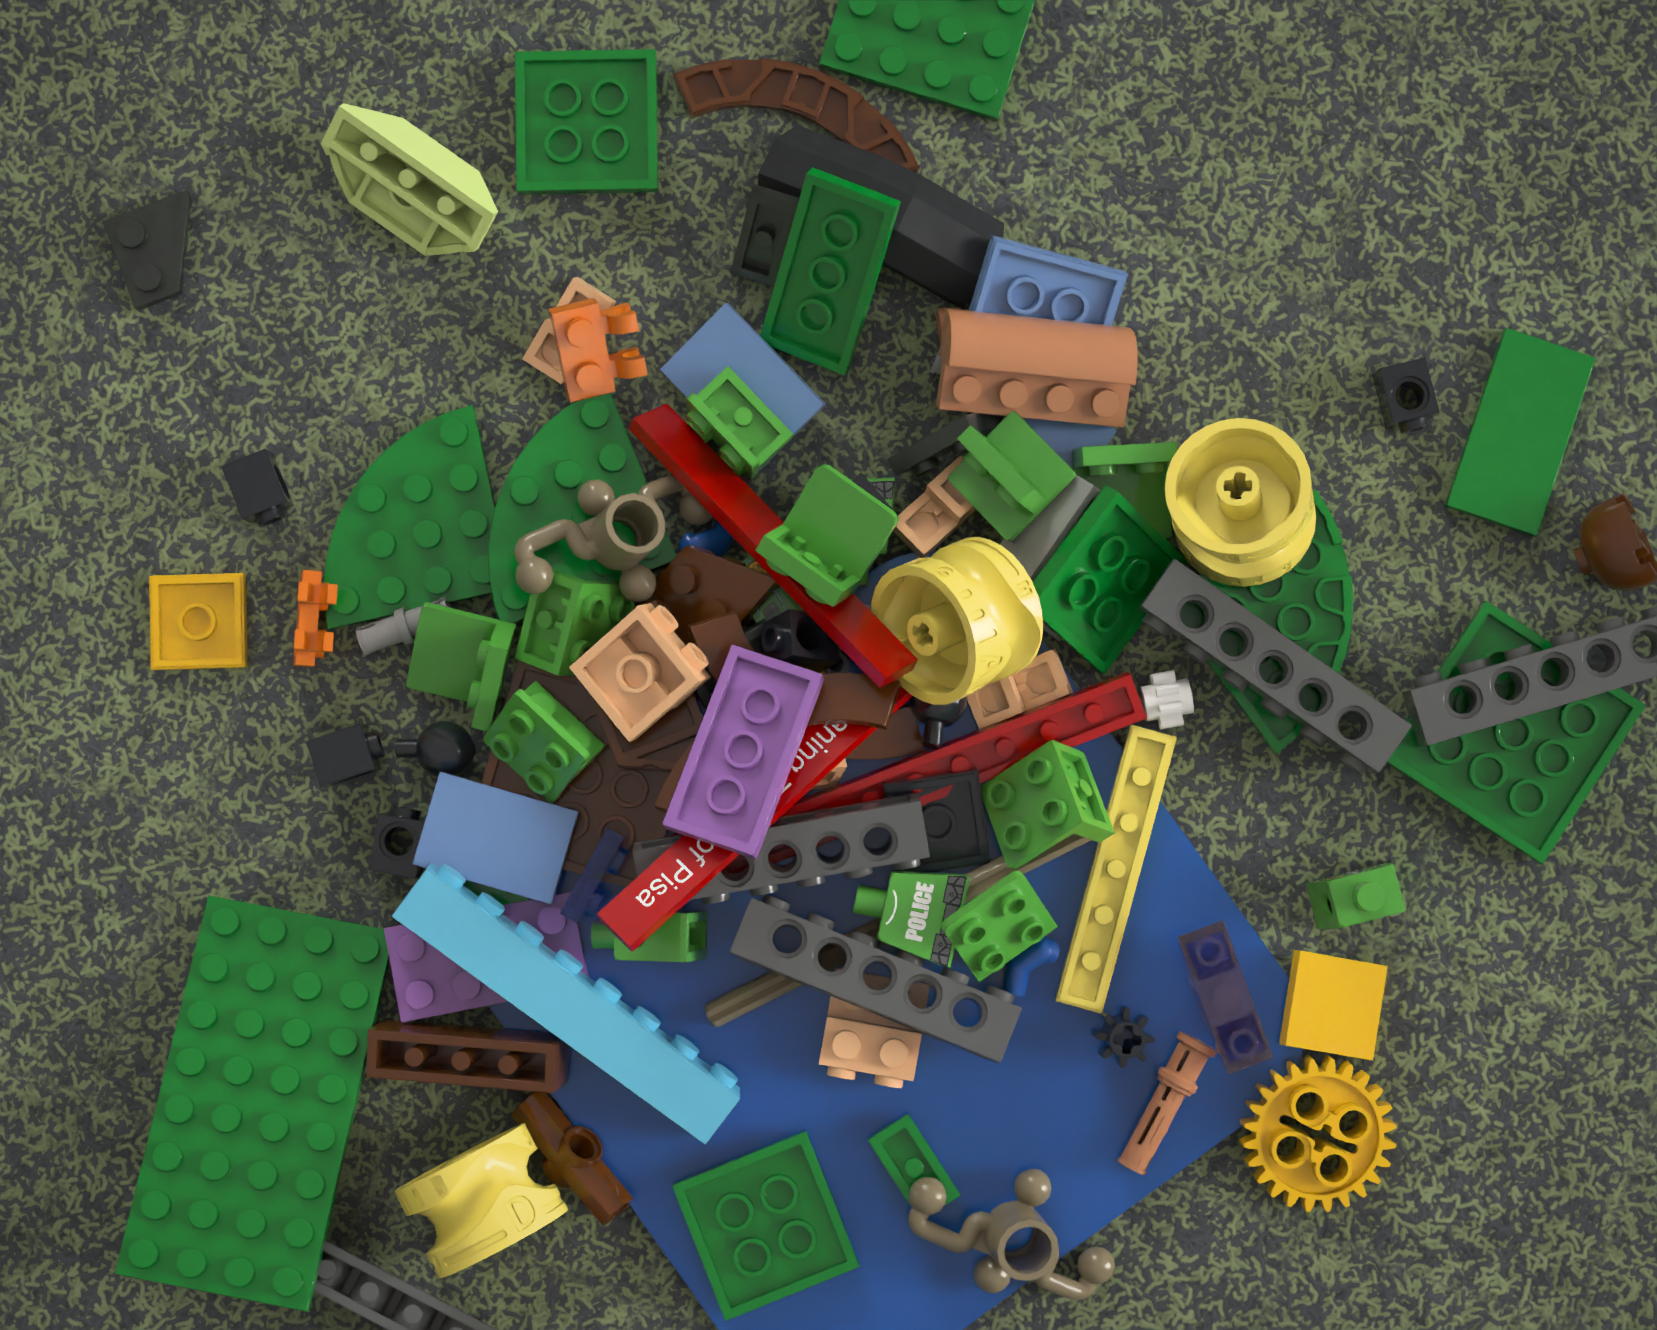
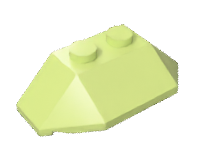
M345 103L338 107L321 142V146L325 154L330 156L335 175L348 202L424 256L451 254L462 251L475 252L479 249L498 213L480 172L404 118Z

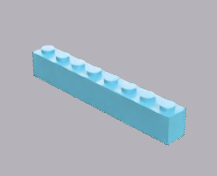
M431 862L399 904L392 917L702 1143L706 1144L740 1100V1087L736 1085L738 1078L723 1065L715 1063L711 1067L697 1056L700 1052L699 1049L683 1036L677 1034L673 1039L658 1027L661 1022L648 1010L640 1006L635 1010L630 1008L620 1000L622 993L611 983L602 978H598L596 982L580 971L583 968L581 962L570 953L562 949L555 953L541 943L544 936L533 926L524 921H521L518 925L502 914L505 908L496 899L484 892L478 897L463 886L466 879L455 869L446 864H442L439 868Z

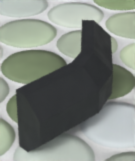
M796 125L774 140L758 173L759 186L800 198L806 173L814 167L901 201L882 265L957 307H964L972 299L991 235L1004 238L1003 222L906 167L880 155L805 127Z

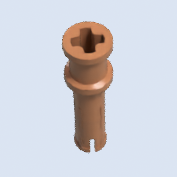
M1179 1031L1176 1036L1179 1042L1166 1067L1161 1066L1159 1068L1157 1079L1160 1083L1121 1157L1119 1156L1117 1160L1125 1167L1141 1175L1146 1174V1169L1163 1137L1166 1135L1185 1096L1191 1097L1192 1093H1196L1198 1086L1195 1082L1208 1058H1214L1217 1053L1216 1049L1182 1031Z

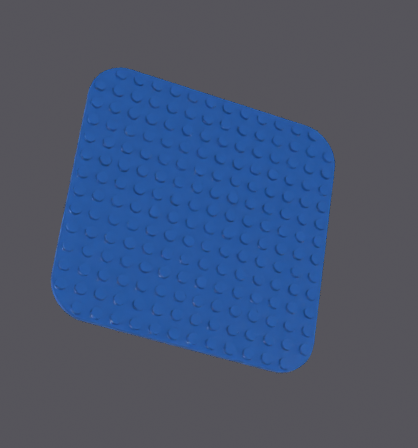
M932 551L927 557L931 558L937 551ZM908 553L883 563L868 573L869 585L858 586L854 594L863 604L871 605L875 587L881 577L889 570L919 557L915 553ZM1043 639L1037 655L1050 651V648ZM843 652L851 662L849 673L862 674L863 671ZM1064 669L1072 691H1078L1079 688ZM697 696L695 699L697 701L699 709L702 710V716L704 718L706 710L702 702L700 701L699 697ZM968 701L964 714L959 720L949 727H944L941 744L979 730ZM916 718L921 738L923 740L925 724H922ZM1111 732L1072 747L1084 752L1106 810L1123 751ZM917 753L878 760L845 758L847 768L837 785ZM827 788L809 790L802 798ZM982 798L989 852L992 861L1003 854ZM1161 801L1157 809L1102 1011L1113 1017L1119 1015L1121 1006L1125 1005L1130 1010V1019L1132 1021L1141 1014L1149 1019L1147 1024L1141 1029L1144 1033L1152 1035L1155 1038V1042L1145 1043L1142 1050L1146 1058L1145 1061L1139 1060L1136 1056L1127 1058L1125 1068H1121L1117 1064L1115 1053L1106 1059H1103L1098 1054L1100 1048L1105 1043L1103 1040L1095 1038L1092 1035V1031L1102 1030L1105 1021L1100 1013L1055 1001L1098 843L1091 840L1023 874L1058 926L1048 933L1046 937L1052 938L1058 943L1060 952L1059 957L1054 963H1044L1030 971L1025 997L1014 995L1012 1004L1021 1007L1022 1010L1001 1063L996 1064L922 1033L914 1081L903 1080L902 1088L875 1084V1074L856 1071L855 1080L827 1075L828 1066L819 1065V1058L830 996L805 985L720 1027H713L704 1010L708 1002L770 972L729 954L751 898L762 901L764 895H750L749 890L730 893L731 898L729 900L714 904H703L701 898L689 900L678 910L708 911L707 959L691 962L615 960L614 949H594L592 947L591 927L594 920H599L597 913L626 887L562 870L555 895L573 892L589 978L595 982L598 978H602L611 983L622 993L620 1000L630 1008L635 1010L640 1006L648 1010L661 1022L658 1027L673 1039L677 1034L683 1036L699 1049L700 1052L697 1056L711 1067L715 1063H719L738 1078L736 1085L740 1087V1100L706 1144L702 1143L570 1046L568 1082L556 1092L550 1093L573 1126H584L598 1136L603 1147L601 1160L634 1198L630 1206L718 1330H963L1029 1282L1010 1277V1283L1003 1291L986 1293L979 1289L974 1282L973 1273L977 1262L981 1258L988 1256V1254L973 1248L964 1253L951 1252L918 1237L912 1232L908 1222L911 1206L868 1142L869 1137L906 1113H909L961 1194V1196L945 1205L940 1212L930 1215L927 1220L959 1234L963 1223L971 1214L980 1211L990 1213L1002 1203L1016 1201L1014 1184L1017 1176L1027 1169H1038L1047 1174L1051 1181L1052 1189L1048 1200L1044 1204L1034 1207V1209L1051 1227L1058 1239L1059 1260L1242 1126L1240 1119L1254 1117L1255 1113L1245 1102L1246 1100L1260 1102L1263 1096L1258 1092L1255 1085L1259 1083L1270 1088L1274 1084L1269 1074L1271 1069L1284 1077L1287 1075L1286 1061L1291 1060L1297 1067L1299 1066L1303 1048L1279 1044L1289 983L1287 974ZM875 827L865 834L863 842L871 848H881L888 843L890 833L882 827ZM668 830L666 837H670L675 832ZM836 839L816 847V850L822 856L832 857L841 851L843 842L840 839ZM795 856L775 864L786 865L790 863ZM890 864L873 867L871 875L860 878L848 879L845 878L844 873L825 876L826 881L824 883L809 887H798L796 881L778 884L777 891L766 895L790 904L788 913L805 920L810 912L835 923L833 931L844 935L876 919L875 917L852 913L858 884L886 890L890 871L895 870L892 869ZM982 865L937 871L936 873L966 874ZM783 927L774 934L773 944L782 953H792L800 947L801 937L795 929ZM885 943L877 949L896 956L900 948ZM955 949L951 968L949 969L968 976L970 979L967 986L985 993L988 985L1003 989L1007 963L1001 969L979 982ZM925 959L922 967L940 974L944 966ZM878 963L868 965L863 971L864 973L890 977L888 969ZM931 986L929 987L926 1008L930 1007L935 999V993ZM960 1000L955 1004L953 1016L958 1024L964 1027H972L979 1020V1009L974 1002ZM510 1002L489 1005V1008L504 1029L551 1033ZM1124 1026L1122 1034H1114L1113 1039L1123 1047L1124 1040L1132 1039L1133 1033ZM1179 1031H1182L1216 1049L1217 1053L1214 1058H1208L1195 1082L1198 1086L1196 1093H1192L1191 1097L1185 1096L1166 1135L1163 1137L1148 1165L1146 1174L1141 1175L1125 1167L1117 1160L1119 1156L1121 1157L1160 1083L1157 1079L1159 1068L1161 1066L1166 1067L1179 1042L1176 1036ZM806 1130L860 1267L725 1321L672 1184ZM1031 1227L1021 1228L1014 1232L1007 1240L1005 1249L1013 1250L1023 1246L1030 1238Z

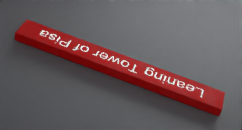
M902 686L892 715L912 697ZM818 724L808 726L769 827L877 728L853 724ZM683 835L597 913L598 918L633 952L739 854Z

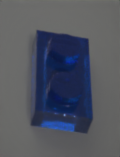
M611 828L606 829L562 908L561 915L576 923L582 920L584 914L593 918L606 894L599 889L608 872L616 876L629 853V850L622 847L627 839L626 836Z

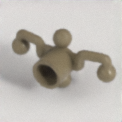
M672 474L645 484L639 489L637 494H625L615 499L614 491L607 482L600 479L589 480L579 489L577 500L581 510L594 518L579 524L572 520L561 519L522 536L516 543L514 550L518 563L515 573L516 583L522 591L529 594H539L546 591L553 580L552 567L545 559L535 556L534 552L565 538L569 549L579 559H596L597 562L606 568L621 570L619 587L620 592L626 599L633 602L646 601L652 597L657 583L654 573L649 568L639 565V562L659 545L665 532V520L656 500L680 492L682 496L679 503L680 515L687 523L692 525L706 524L713 516ZM612 522L622 523L634 534L635 546L628 545L619 539L614 531Z
M1027 1169L1022 1171L1015 1179L1014 1191L1017 1197L1016 1201L1002 1203L990 1213L980 1211L971 1214L963 1223L959 1234L927 1220L929 1215L940 1212L945 1205L947 1196L942 1182L936 1178L923 1177L916 1180L910 1187L909 1201L912 1208L909 1212L908 1222L912 1232L918 1237L951 1252L964 1253L973 1248L988 1254V1256L981 1258L977 1262L973 1273L974 1282L979 1289L986 1293L1003 1291L1010 1283V1277L1022 1281L1035 1280L1036 1284L1046 1291L1071 1300L1080 1301L1091 1296L1098 1284L1107 1282L1114 1274L1115 1264L1111 1253L1105 1248L1095 1246L1085 1249L1078 1258L1077 1267L1080 1274L1078 1281L1053 1272L1059 1258L1058 1239L1051 1227L1034 1209V1207L1044 1204L1048 1200L1052 1189L1049 1177L1041 1170ZM1031 1227L1030 1238L1023 1246L1013 1250L1005 1249L1007 1240L1014 1232L1021 1228Z

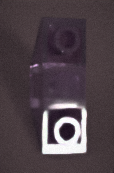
M1221 920L1177 936L1189 984L1205 1027L1227 1074L1274 1058L1224 921Z

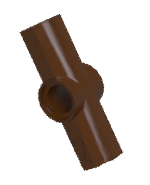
M546 1092L531 1094L511 1113V1116L518 1124L525 1123L535 1145L545 1155L542 1166L547 1178L560 1187H571L603 1226L613 1220L634 1201V1198L601 1160L603 1147L598 1136L584 1126H573Z

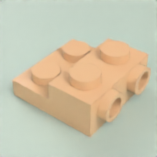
M651 603L638 605L569 667L629 742L638 739L669 710L677 708L711 678L704 669L709 664L705 654L693 643H688L685 646L674 632L678 628L675 617L665 607L658 605L655 608Z
M863 972V980L870 989L882 990L889 985L890 977ZM915 982L909 987L908 998L912 1005L920 1009L926 1008L929 984ZM830 996L819 1065L828 1066L827 1075L855 1080L856 1071L875 1074V1084L902 1088L903 1080L914 1081L922 1033Z

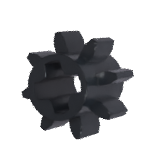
M1125 1005L1121 1006L1119 1015L1113 1017L1102 1012L1101 1015L1105 1021L1102 1030L1092 1031V1035L1095 1038L1103 1040L1105 1043L1100 1048L1098 1054L1103 1059H1106L1115 1053L1117 1064L1121 1068H1125L1127 1058L1136 1056L1139 1060L1145 1061V1055L1142 1053L1145 1043L1155 1042V1038L1152 1035L1144 1033L1141 1029L1147 1024L1149 1019L1141 1014L1132 1021L1130 1019V1010ZM1125 1026L1133 1033L1132 1039H1125L1123 1047H1121L1113 1038L1114 1034H1122Z

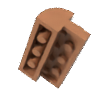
M945 309L939 352L942 364L936 400L938 409L1007 416L1010 412L1014 411L1022 418L1124 428L1130 386L1136 385L1138 366L1137 341L1135 333L1131 328Z

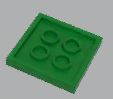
M656 49L515 52L516 191L518 195L658 192Z
M1105 485L1033 581L1041 605L1043 623L1090 666L1105 674L1143 623L1142 620L1145 614L1137 609L1166 567L1174 559L1184 566L1188 561L1118 491Z
M806 1130L672 1184L725 1321L860 1267Z

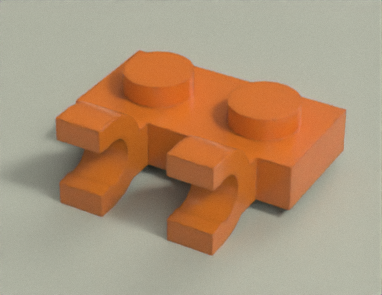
M595 298L549 309L566 396L570 403L616 392L613 378L631 379L648 375L645 358L639 354L637 346L608 355L604 334L617 335L639 331L636 313L634 310L631 311L628 302L599 310L598 302Z
M302 570L300 572L296 629L294 631L293 666L312 668L315 666V658H324L325 652L333 651L334 633L319 630L318 617L319 611H327L328 605L336 604L338 585L321 582L322 571Z

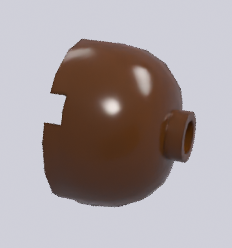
M1625 493L1603 501L1588 512L1583 518L1579 529L1581 546L1573 549L1578 565L1584 575L1593 572L1602 585L1616 591H1632L1657 582V562L1644 529L1641 531L1636 519L1632 520L1630 514L1635 513V510Z

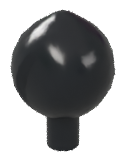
M914 696L909 699L913 714L919 722L925 724L922 746L930 749L941 748L943 729L956 723L964 714L967 706V696L946 705H933L923 702Z
M438 721L428 725L419 734L418 739H397L395 754L397 757L417 758L421 767L432 776L438 777L440 772L457 776L470 765L476 754V746L470 734L463 726L455 722Z

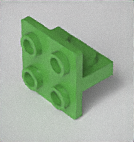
M729 366L697 395L693 392L686 398V417L689 420L686 424L704 442L707 443L712 439L720 447L719 451L722 455L719 457L739 477L744 473L752 481L758 475L759 469L793 438L794 434Z
M1012 411L987 437L970 425L957 438L969 452L963 457L964 460L950 473L948 480L1004 539L1011 542L1076 477V473L1016 412Z
M537 681L533 682L525 691L518 689L511 696L483 737L484 743L491 748V751L498 759L506 762L526 781L532 791L540 794L551 804L560 797L568 784L606 746Z

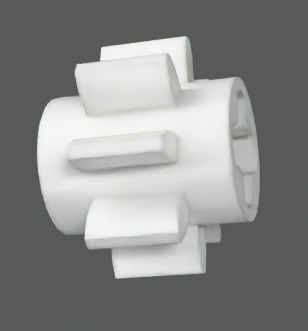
M1174 670L1150 675L1151 685L1140 686L1141 703L1147 717L1145 720H1158L1159 729L1184 725L1183 715L1194 713L1192 691L1188 678L1176 680Z

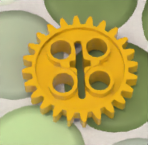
M1306 1055L1304 1068L1300 1070L1291 1060L1286 1061L1287 1075L1284 1077L1273 1069L1269 1071L1274 1083L1270 1088L1259 1083L1255 1085L1258 1092L1263 1096L1260 1102L1254 1100H1246L1245 1102L1255 1114L1254 1117L1240 1119V1124L1252 1131V1134L1240 1138L1239 1141L1244 1148L1254 1149V1151L1243 1159L1249 1167L1260 1166L1253 1174V1177L1259 1184L1270 1180L1266 1191L1273 1198L1284 1190L1283 1202L1288 1207H1292L1299 1197L1301 1206L1306 1212H1311L1315 1200L1319 1201L1321 1207L1326 1212H1330L1332 1198L1336 1197L1345 1207H1349L1350 1199L1348 1193L1354 1190L1358 1195L1365 1198L1367 1194L1362 1183L1366 1179L1376 1184L1381 1182L1378 1175L1373 1171L1376 1165L1381 1167H1390L1391 1165L1381 1153L1382 1150L1396 1148V1144L1391 1139L1385 1137L1384 1133L1396 1129L1397 1125L1390 1119L1382 1118V1116L1393 1109L1392 1105L1387 1101H1376L1381 1096L1383 1089L1377 1084L1366 1087L1370 1076L1363 1070L1352 1076L1353 1065L1346 1060L1340 1064L1337 1070L1334 1059L1328 1055H1325L1320 1067H1317L1315 1060L1310 1055ZM1307 1092L1315 1093L1316 1101L1313 1108L1308 1112H1297L1296 1102L1298 1098ZM1348 1111H1358L1359 1119L1356 1126L1351 1130L1341 1131L1339 1123L1343 1114ZM1282 1115H1286L1314 1130H1321L1323 1127L1333 1138L1355 1144L1356 1149L1353 1152H1349L1321 1137H1316L1313 1140L1304 1130L1292 1125L1283 1124L1279 1119ZM1288 1136L1296 1137L1297 1144L1294 1151L1287 1156H1278L1276 1149L1280 1140ZM1329 1155H1339L1340 1165L1338 1169L1329 1175L1321 1174L1320 1165L1323 1159Z

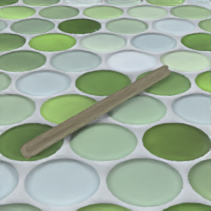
M1073 833L1017 869L1007 867L1002 855L990 863L966 873L965 875L970 877L965 903L979 896L1011 872L1021 871L1025 874L1091 841V839ZM876 918L844 934V936L851 938L853 931H857L877 939L876 934L880 919ZM880 941L879 946L885 944V942ZM828 945L819 951L818 962L824 970L831 971L845 964L846 957L842 949L834 945ZM768 972L708 1002L704 1010L713 1027H720L802 986V984L773 972Z

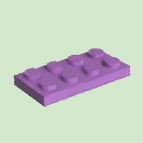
M731 645L662 824L664 828L757 860L824 683L823 674Z
M573 892L555 895L553 904L532 899L503 905L505 911L502 913L517 925L524 921L533 926L544 936L541 943L555 953H558L560 949L570 953L583 965L580 971L589 977ZM398 925L384 928L401 1022L509 1002L406 926Z

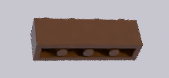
M388 1019L368 1029L366 1077L547 1093L556 1092L568 1082L569 1045L553 1033L412 1021L401 1022L400 1020Z

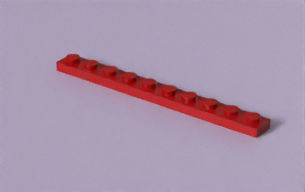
M1127 671L941 744L939 749H927L804 797L797 801L782 816L884 799L882 782L899 779L911 780L923 778L924 775L949 771H967L970 768L976 767L979 783L993 779L1051 740L1069 747H1075L1144 720L1147 717L1132 676ZM954 784L920 796L921 806L947 797ZM923 789L911 790V792L918 793ZM825 836L819 840L816 847H819L821 845H824L839 838L835 836ZM779 844L770 850L768 857L775 864L795 856L796 852L789 845ZM739 854L724 870L732 874L740 873L747 867L748 860L745 856Z

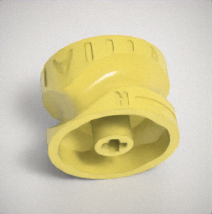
M1235 418L1221 420L1207 425L1192 434L1173 456L1166 474V504L1171 515L1172 526L1179 549L1188 563L1200 574L1215 582L1229 586L1247 587L1261 585L1284 575L1302 559L1311 544L1315 532L1316 512L1310 468L1304 453L1297 443L1284 431L1269 423L1255 419Z
M967 537L939 549L931 558H917L893 568L881 577L874 590L871 612L918 659L912 671L896 680H899L902 687L912 696L926 703L946 705L975 693L988 683L999 681L1022 671L1031 664L1042 642V610L1032 580L1013 554L990 539Z
M525 1123L514 1126L412 1179L394 1191L406 1216L420 1214L428 1217L434 1224L437 1237L434 1246L426 1253V1256L435 1267L434 1272L438 1279L461 1271L507 1248L568 1211L565 1202L560 1197L556 1184L542 1186L535 1183L528 1176L526 1166L529 1156L537 1150V1147Z

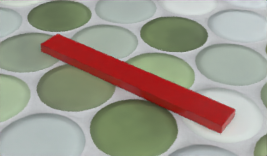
M667 403L633 418L629 427L633 435L879 688L884 687L914 669L918 659L855 594L832 607L829 604H823L811 598L806 593L805 587L791 576L781 575L768 566L766 558L755 550L765 534L781 526L784 522Z

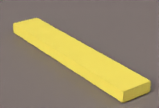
M1129 725L1106 810L1115 834L1097 843L1055 996V1001L1100 1014L1103 1011L1177 739L1175 736Z

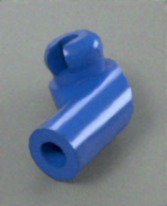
M715 520L712 529L697 534L692 532L684 534L679 541V551L684 546L695 545L714 552L716 556H722L728 552L733 537Z
M1044 936L1039 942L1031 945L1007 962L1002 990L1012 995L1025 997L1030 971L1044 963H1054L1059 957L1060 949L1058 943L1054 939Z

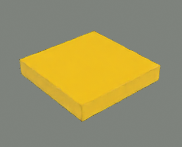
M245 573L149 576L151 670L248 668Z
M1294 950L1279 1044L1373 1061L1388 966Z

